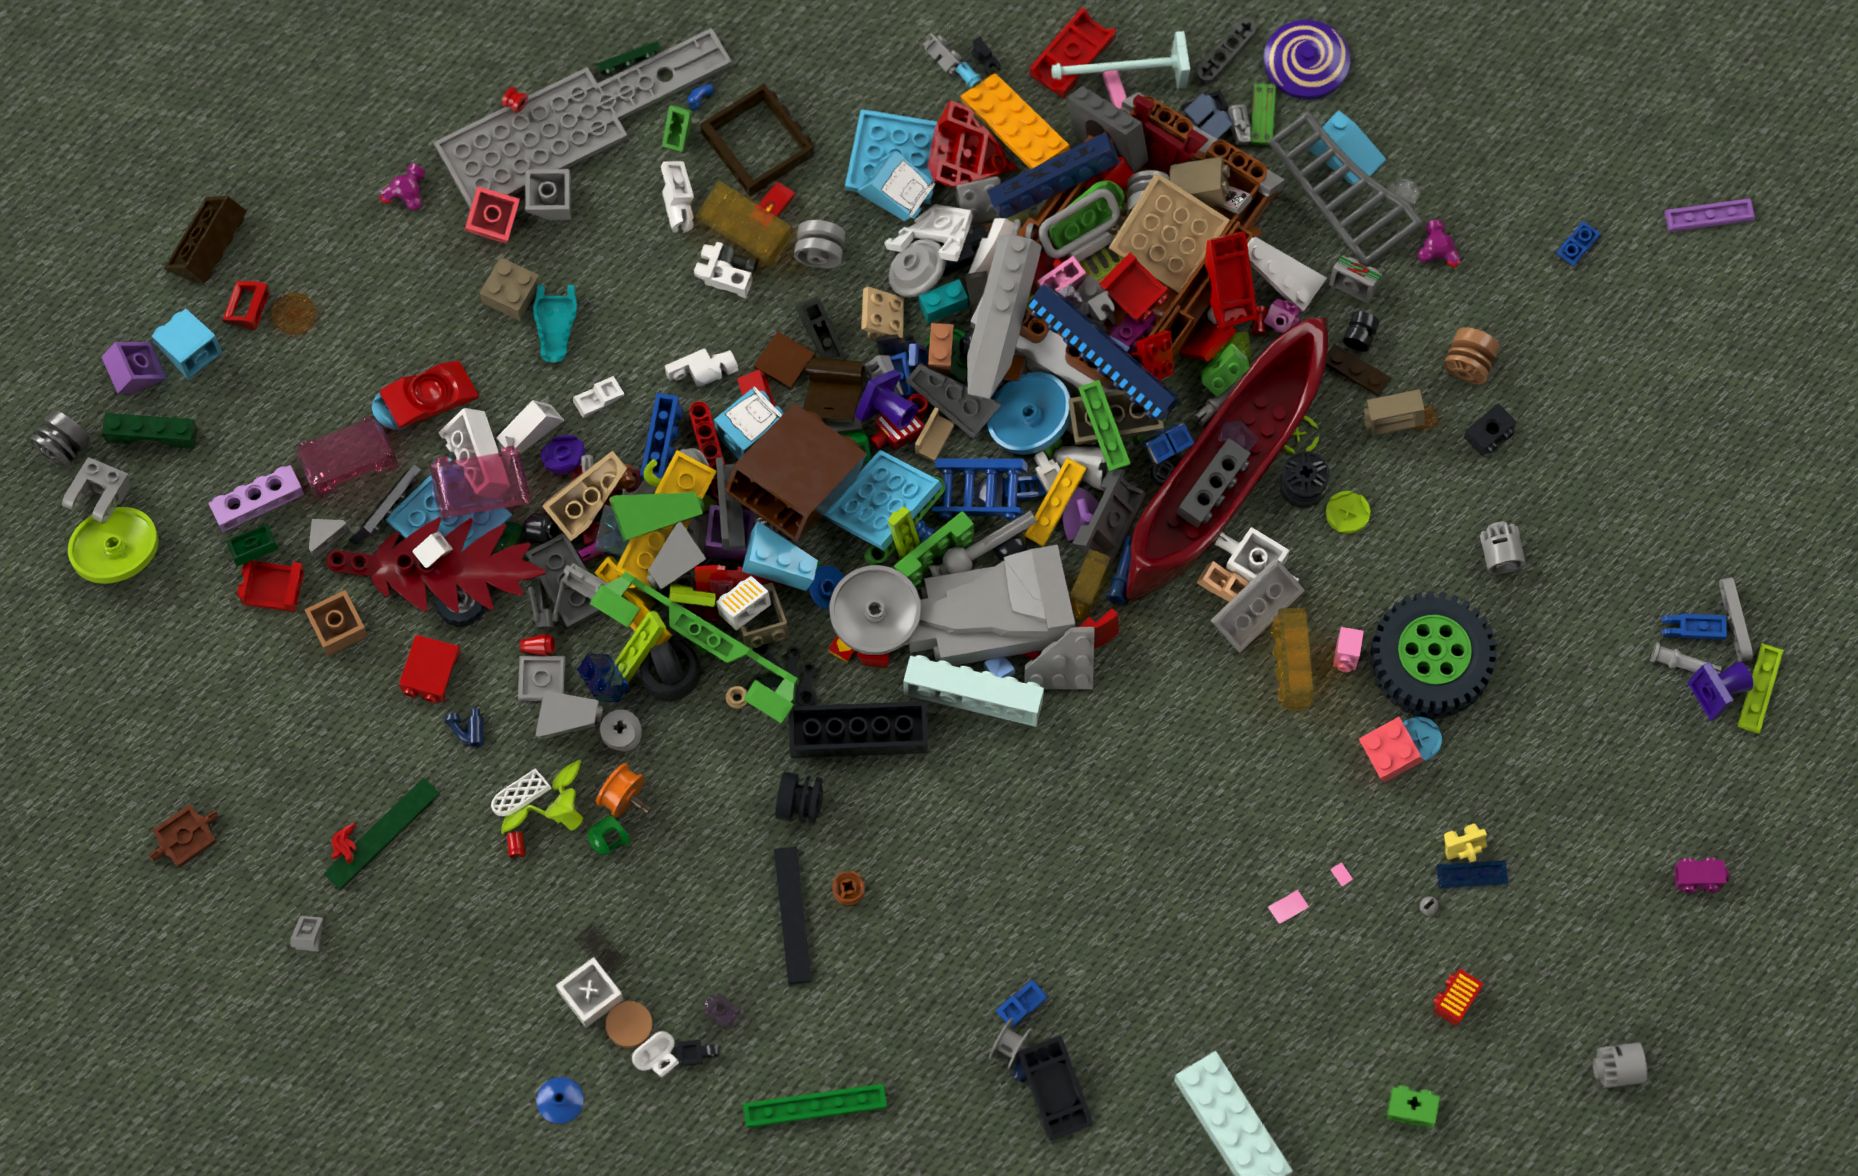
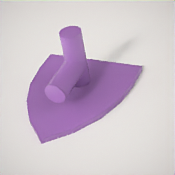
M1077 487L1063 512L1062 520L1067 541L1075 539L1081 525H1089L1099 505V502L1091 494L1080 487Z

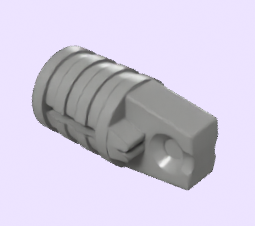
M1234 105L1227 111L1231 118V131L1236 145H1248L1251 138L1247 107L1245 105Z

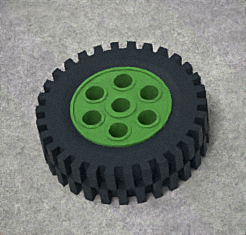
M1428 591L1425 598L1422 597L1421 592L1415 593L1413 600H1411L1410 596L1403 598L1402 604L1396 602L1392 610L1388 609L1383 619L1380 620L1370 649V665H1373L1371 672L1373 677L1377 676L1375 682L1377 687H1383L1382 694L1385 698L1389 695L1392 697L1390 703L1394 706L1401 703L1403 705L1401 710L1406 713L1409 708L1413 709V715L1417 717L1420 716L1421 712L1426 713L1425 718L1432 719L1433 714L1438 713V718H1445L1447 712L1453 716L1457 714L1460 708L1462 712L1468 709L1469 704H1474L1478 700L1479 695H1482L1485 691L1496 664L1494 663L1497 657V651H1494L1496 640L1491 639L1493 635L1492 628L1486 629L1488 623L1486 618L1483 617L1479 620L1480 611L1476 607L1472 611L1468 610L1470 606L1468 601L1465 600L1462 605L1458 604L1459 597L1453 595L1451 600H1447V593L1440 592L1439 598H1434V591ZM1424 630L1428 636L1422 637L1418 635L1417 631ZM1440 631H1448L1451 636L1443 637ZM1412 648L1417 654L1410 655L1406 652V649ZM1436 649L1439 655H1431L1428 650ZM1457 649L1461 651L1462 655L1455 656L1451 650ZM1424 667L1428 670V673L1421 674L1417 668ZM1448 668L1451 674L1445 675L1440 669Z

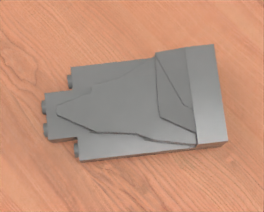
M1058 545L1030 549L1006 556L1004 561L994 567L925 578V587L921 588L923 599L920 600V622L916 632L905 645H909L910 653L933 649L935 660L946 661L951 666L1030 653L1032 651H1041L1053 641L1057 642L1065 635L1064 632L1070 627H1075Z

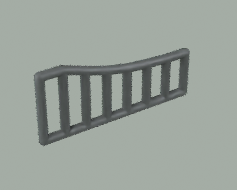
M1305 112L1269 140L1270 147L1362 265L1367 267L1423 224L1422 219L1407 201L1385 188L1359 168L1337 146L1310 112ZM1305 123H1308L1315 133L1286 153L1279 143ZM1321 139L1328 147V150L1302 170H1299L1292 160ZM1333 156H1336L1343 166L1313 188L1306 177ZM1349 171L1360 179L1327 205L1319 196L1320 193ZM1367 185L1378 192L1341 222L1332 212ZM1385 198L1398 205L1354 239L1347 232V227ZM1405 212L1412 222L1366 256L1359 245L1401 213Z

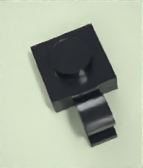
M978 37L973 40L972 54L977 61L981 60L985 65V74L988 77L992 75L990 67H996L1000 71V62L992 56V51L983 39Z
M898 334L876 338L878 354L891 357L901 354V351L909 350V344L915 343L913 336H906L899 340Z
M700 1039L677 1042L680 1067L702 1065L703 1057H719V1047L717 1044L702 1046Z

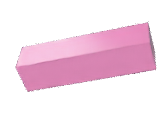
M1118 71L1102 72L1112 104L1121 109L1122 101L1127 98Z

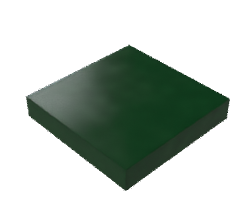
M268 524L226 541L236 567L279 550Z

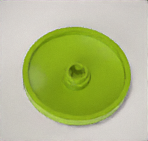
M116 507L106 523L103 524L94 520L91 515L75 529L68 544L69 560L78 575L88 581L101 584L120 582L136 575L151 562L158 548V533L152 520L142 511L130 507Z

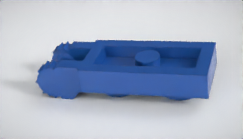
M1680 614L1664 615L1662 617L1663 623H1679L1680 629H1663V637L1680 636V638L1725 640L1727 637L1726 615Z

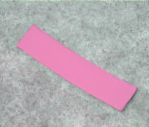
M1342 862L1330 869L1341 886L1353 880ZM1298 890L1268 906L1279 924L1309 907Z

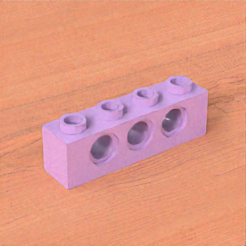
M291 465L277 468L274 473L268 476H260L246 486H238L229 494L219 495L209 502V505L223 533L303 496L304 492ZM281 485L279 490H271L273 486ZM253 495H261L259 499L251 500ZM240 504L239 508L235 510L230 509L232 505Z

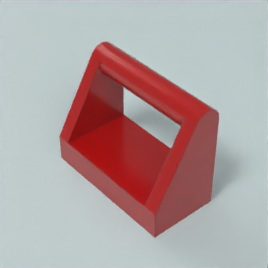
M237 281L222 321L256 331L270 293L268 285L259 281ZM243 289L254 292L246 316H233Z

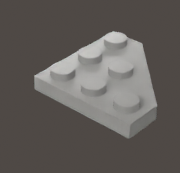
M1070 627L1064 632L1065 635L1057 642L1053 641L1041 651L1040 656L1033 661L1030 660L1025 665L1024 683L1034 682L1044 689H1093L1094 627Z

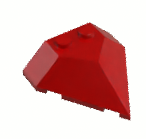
M952 100L948 102L935 126L927 165L934 181L953 188L961 184L1011 172L1018 168L1003 154L1005 151L984 125L981 126L973 116L974 112L970 107Z

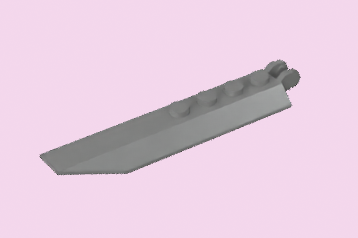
M1015 219L1012 234L999 236L967 355L968 395L990 399L1011 367L1042 249L1040 244L1031 239L1034 223H1028L1026 235L1021 237L1017 236L1021 223L1020 220Z

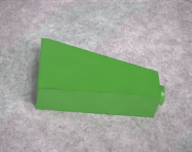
M696 492L616 495L609 499L624 542L672 526L680 521L683 522L701 516L703 514L702 509H705L701 496L697 497Z

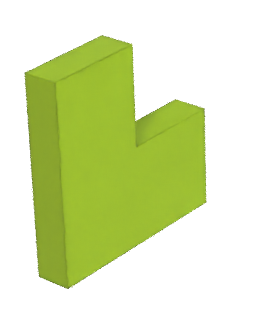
M670 584L669 600L671 602L715 606L716 594L693 591V586Z

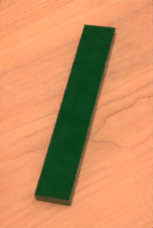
M423 777L355 843L356 851L351 849L354 854L352 863L349 864L345 856L342 855L324 873V876L341 891L439 797L440 793Z

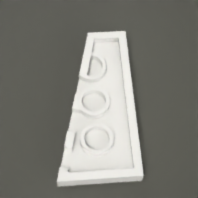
M1257 237L1251 238L1247 243L1250 265L1287 301L1296 304L1297 308L1301 309V312L1304 311L1327 278Z

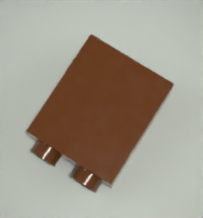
M794 403L734 464L725 492L795 542H798L856 481L867 453L861 450L854 439L841 436L828 427L818 414L806 411Z

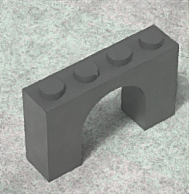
M1084 86L1067 97L1075 137L1085 142L1089 135L1094 137L1099 133L1102 134L1105 129L1114 142L1117 156L1125 158L1133 173L1149 161L1142 122Z

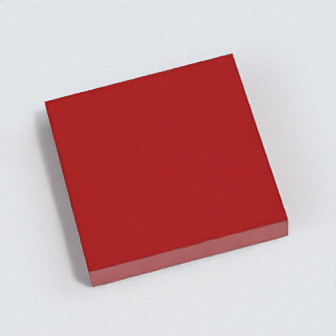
M1207 322L1180 353L1187 359L1209 362L1236 333V330L1232 325L1220 328L1218 323Z

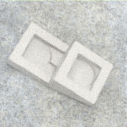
M613 376L594 384L593 389L574 396L573 402L581 416L586 418L624 396V393Z

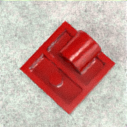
M1164 330L1136 341L1137 352L1132 353L1131 356L1158 380L1174 374L1171 331Z

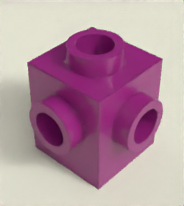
M1278 298L1272 303L1264 323L1271 326L1275 332L1283 334L1292 326L1300 323L1301 318H1299L1301 309L1297 308L1296 304L1291 301H1284Z

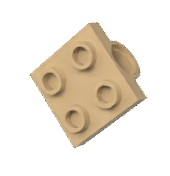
M871 287L863 289L861 330L867 331L868 338L872 340L898 334L899 340L902 339L904 298Z

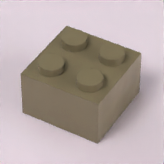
M500 257L479 294L483 304L521 321L537 294V284H541L538 274Z

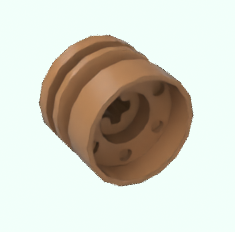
M1458 329L1451 344L1452 348L1449 349L1443 366L1453 377L1472 384H1482L1488 378L1492 368L1491 363L1495 361L1500 345L1495 338L1478 329Z

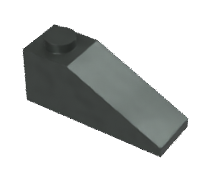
M813 297L796 305L795 307L820 357L838 360L845 359L846 356L820 298Z

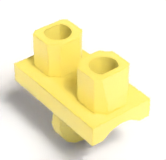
M1471 824L1464 828V836L1458 837L1456 831L1445 833L1444 841L1447 859L1450 860L1456 857L1463 859L1467 857L1471 863L1475 862V854L1481 853L1482 849L1487 847V834L1485 830H1479L1476 824Z

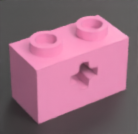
M1072 256L1039 279L1037 287L1039 289L1043 283L1050 284L1061 295L1065 296L1083 283L1086 278V272L1074 256Z
M1341 627L1337 639L1333 667H1338V670L1342 672L1356 670L1364 631Z

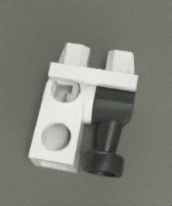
M716 242L715 246L704 244L701 258L709 260L708 265L697 263L694 275L703 279L705 285L724 289L746 298L752 284L751 274H755L759 258L750 256L746 259L736 255L732 247L723 246L719 242ZM734 266L744 267V268H745V271L740 270V269H736V268H733V267H734Z

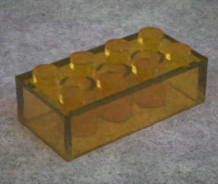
M721 181L717 182L695 216L699 222L754 257H758L760 261L770 267L774 264L795 232L789 224Z
M1306 607L1278 609L1277 617H1273V624L1271 625L1272 638H1275L1273 655L1274 659H1278L1277 667H1275L1276 681H1279L1277 700L1282 702L1283 709L1310 708L1314 692Z

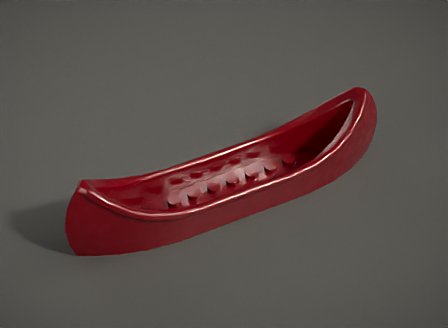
M1326 317L1308 318L1292 326L1263 351L1251 365L1250 369L1243 375L1169 478L1153 497L1141 515L1132 536L1130 548L1131 561L1126 594L1129 601L1145 597L1168 585L1196 563L1214 544L1285 444L1292 437V434L1296 431L1311 406L1325 371L1328 350V319ZM1230 438L1250 452L1247 459L1250 463L1243 473L1238 471L1235 476L1238 480L1232 489L1226 488L1223 492V495L1226 497L1219 507L1214 505L1210 510L1213 515L1207 524L1201 523L1197 529L1177 515L1176 511L1224 443ZM1222 464L1225 470L1232 471V467L1229 464ZM1210 481L1212 487L1220 488L1218 482ZM1204 498L1197 499L1201 505H1208Z

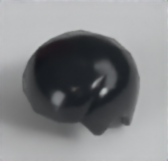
M1020 532L994 547L993 551L997 558L1004 561L1006 556L1027 551L1028 542Z

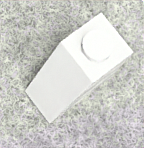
M532 400L501 432L497 439L509 452L505 436L514 438L511 454L520 455L562 423L564 419L552 405Z

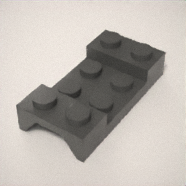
M1108 469L1100 486L1105 491L1089 525H1081L1072 543L1094 566L1110 569L1146 494L1144 490L1130 485L1123 478L1125 473L1123 469H1117L1109 472Z

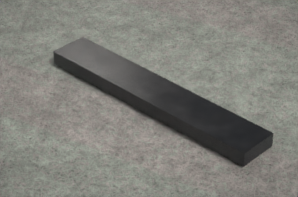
M797 846L774 849L788 985L811 982Z

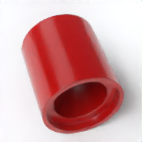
M913 394L908 400L923 407L916 414L921 420L927 415V399L921 394Z

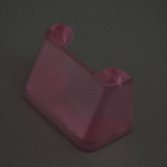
M367 416L361 422L313 441H304L299 444L296 450L316 501L326 497L325 492L327 489L331 488V491L335 490L334 485L374 469L377 472H381L382 467L388 468L389 472L400 468L385 430L374 416Z
M514 446L502 447L501 452L450 461L447 456L435 458V463H430L438 517L459 516L531 503L520 450H515Z

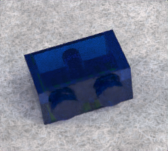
M587 653L577 669L595 699L600 702H619L629 686L608 654Z

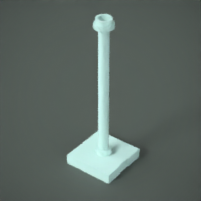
M1184 31L1175 32L1172 55L1169 58L1061 67L1060 63H1056V65H1052V77L1059 80L1061 75L1171 66L1175 71L1177 90L1186 89L1190 66Z

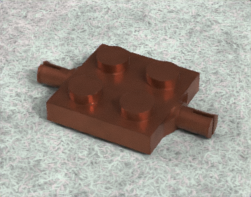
M191 804L152 830L158 839L160 847L148 855L155 862L166 854L180 868L217 843L208 825L220 818L219 815L213 810L202 817L196 813Z

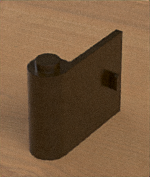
M812 357L810 362L807 361L805 368L806 375H809L810 383L803 409L815 412L824 421L854 423V415L857 411L865 379V362Z

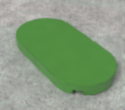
M1104 180L1094 184L1070 204L1072 205L1095 190L1107 189L1114 195L1121 212L1123 208L1121 205L1125 196L1123 190L1116 183ZM1099 198L1050 227L1049 239L1057 249H1060L1109 220L1112 213L1107 200Z

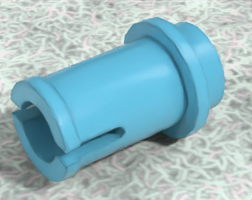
M967 62L962 63L964 67L960 64L956 68V72L966 81L968 88H973L982 82L980 74H976Z

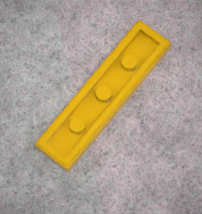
M1069 457L1066 458L1035 515L1037 522L1028 527L1024 535L1025 537L1043 547L1046 545L1087 471V467Z

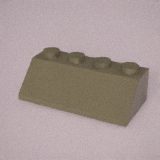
M1125 390L1104 393L1121 439L1164 432L1163 420L1151 419L1145 413L1146 409L1141 404L1137 406L1128 398L1130 395ZM1082 397L1069 398L1068 402L1076 446L1098 443Z

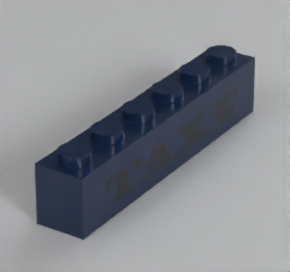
M1105 132L988 190L994 210L1000 218H1010L1119 164L1115 146Z

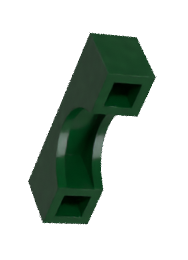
M105 413L102 435L106 443L130 444L136 440H152L167 444L173 448L195 449L198 428L194 419Z

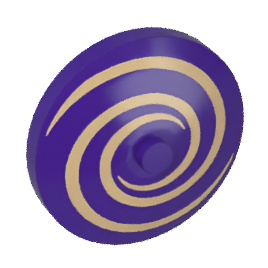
M1297 20L1283 25L1272 34L1267 42L1264 53V67L1270 81L1283 93L1298 99H1317L1331 94L1344 82L1350 66V52L1344 38L1331 26L1315 20Z

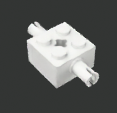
M1252 527L1239 543L1223 532L1215 543L1216 546L1232 554L1227 562L1226 570L1231 574L1237 573L1248 582H1251L1275 558L1284 565L1289 555L1287 548Z

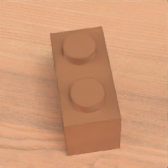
M931 323L928 367L943 375L951 376L953 324Z

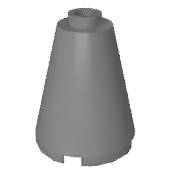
M1061 446L1060 449L1055 451L1053 460L1058 463L1060 469L1066 458L1069 457L1088 468L1082 478L1083 482L1098 490H1103L1100 486L1108 471V466L1100 447Z

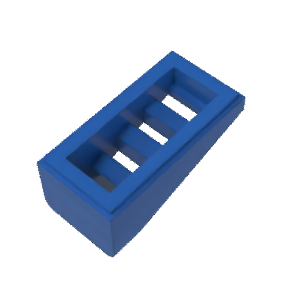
M1038 476L1018 477L1020 493H1017V502L1045 498L1047 493ZM1003 478L1002 504H1007L1009 478ZM1034 482H1037L1039 491L1037 492L1034 490ZM1025 484H1028L1029 492H1026Z

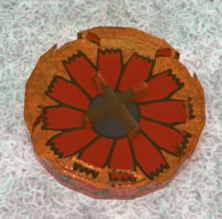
M288 293L274 303L271 310L272 320L276 328L282 333L289 335L301 334L313 325L316 318V310L312 301L306 295Z

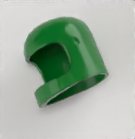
M611 814L590 827L587 833L588 841L593 850L603 856L611 854V851L620 845L627 846L631 844L628 834ZM616 829L622 839L608 847L603 836Z

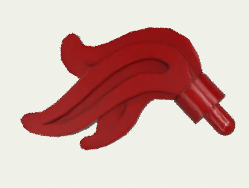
M352 823L350 826L346 825L332 837L334 853L331 854V857L333 859L340 857L342 854L349 864L352 863L354 854L351 849L356 851V846L353 841L348 840V836L353 832L352 829L356 826L355 823Z

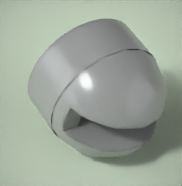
M1430 896L1423 898L1420 904L1421 912L1427 916L1434 915L1439 908L1438 901ZM1430 901H1433L1434 904H1432V905L1429 907V909L1427 910V909L1425 908V906H1426Z

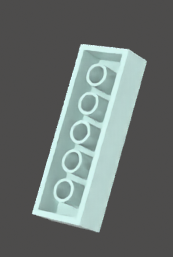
M921 655L916 657L910 656L903 681L904 695L1035 727L1037 726L1043 703L1044 688L1040 687L1037 683L1027 682L1026 684L1018 682L1013 677L1001 678L988 671L980 673L973 671L972 668L967 666H960L959 668L951 666L946 661L934 662Z
M1216 1051L1176 1074L1175 1083L1234 1176H1291L1292 1169Z

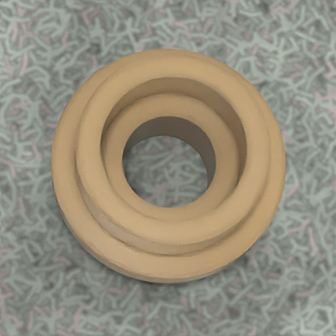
M740 686L730 688L726 693L727 704L735 709L743 708L747 704L743 700L747 694L746 689ZM740 695L742 698L740 701H735L733 697Z

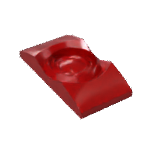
M1246 231L1207 240L1205 267L1212 285L1210 303L1219 327L1223 328L1257 319Z
M460 361L437 364L418 375L405 376L384 387L379 392L399 429L479 398Z

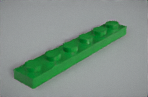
M884 1084L743 1103L746 1128L887 1109Z

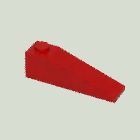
M722 565L695 566L696 591L708 593L709 578H732V589L750 576L761 585L773 582V585L776 586L782 583L742 572L743 567H738L737 570L733 571L725 570V566Z

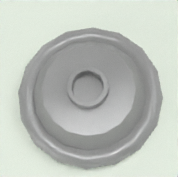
M930 239L917 240L910 243L903 252H898L889 270V284L896 294L903 297H917L928 292L937 284L943 275L946 260L940 259L938 253L942 248L939 243Z

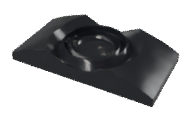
M1062 1035L1018 1051V1058L1025 1080L1033 1096L1038 1116L1049 1141L1094 1124Z

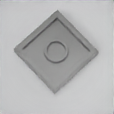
M520 656L518 701H542L544 690L564 694L565 656Z

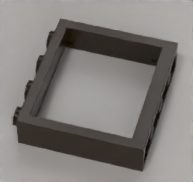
M765 84L700 124L701 134L749 196L757 193L814 156L815 146L812 144L811 138L804 136L800 124L790 118V112L784 104L780 105L777 101L776 93L772 92L771 89L769 90ZM764 101L800 147L801 151L753 180L716 130Z

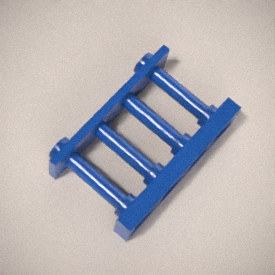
M1023 459L935 460V468L944 475L943 482L945 484L942 507H932V511L940 519H952V516H957L962 511L967 516H1004L1008 520H1015L1025 514L1020 507H1016L1018 476H1020V473H1027L1028 464ZM955 472H963L965 475L964 507H951L952 480ZM999 472L1009 475L1007 507H994L996 476L999 475ZM977 473H985L987 475L985 507H973L974 476Z

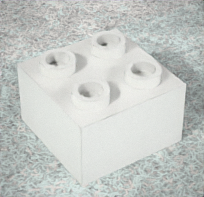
M594 957L556 985L559 994L585 1028L623 1001L622 993Z

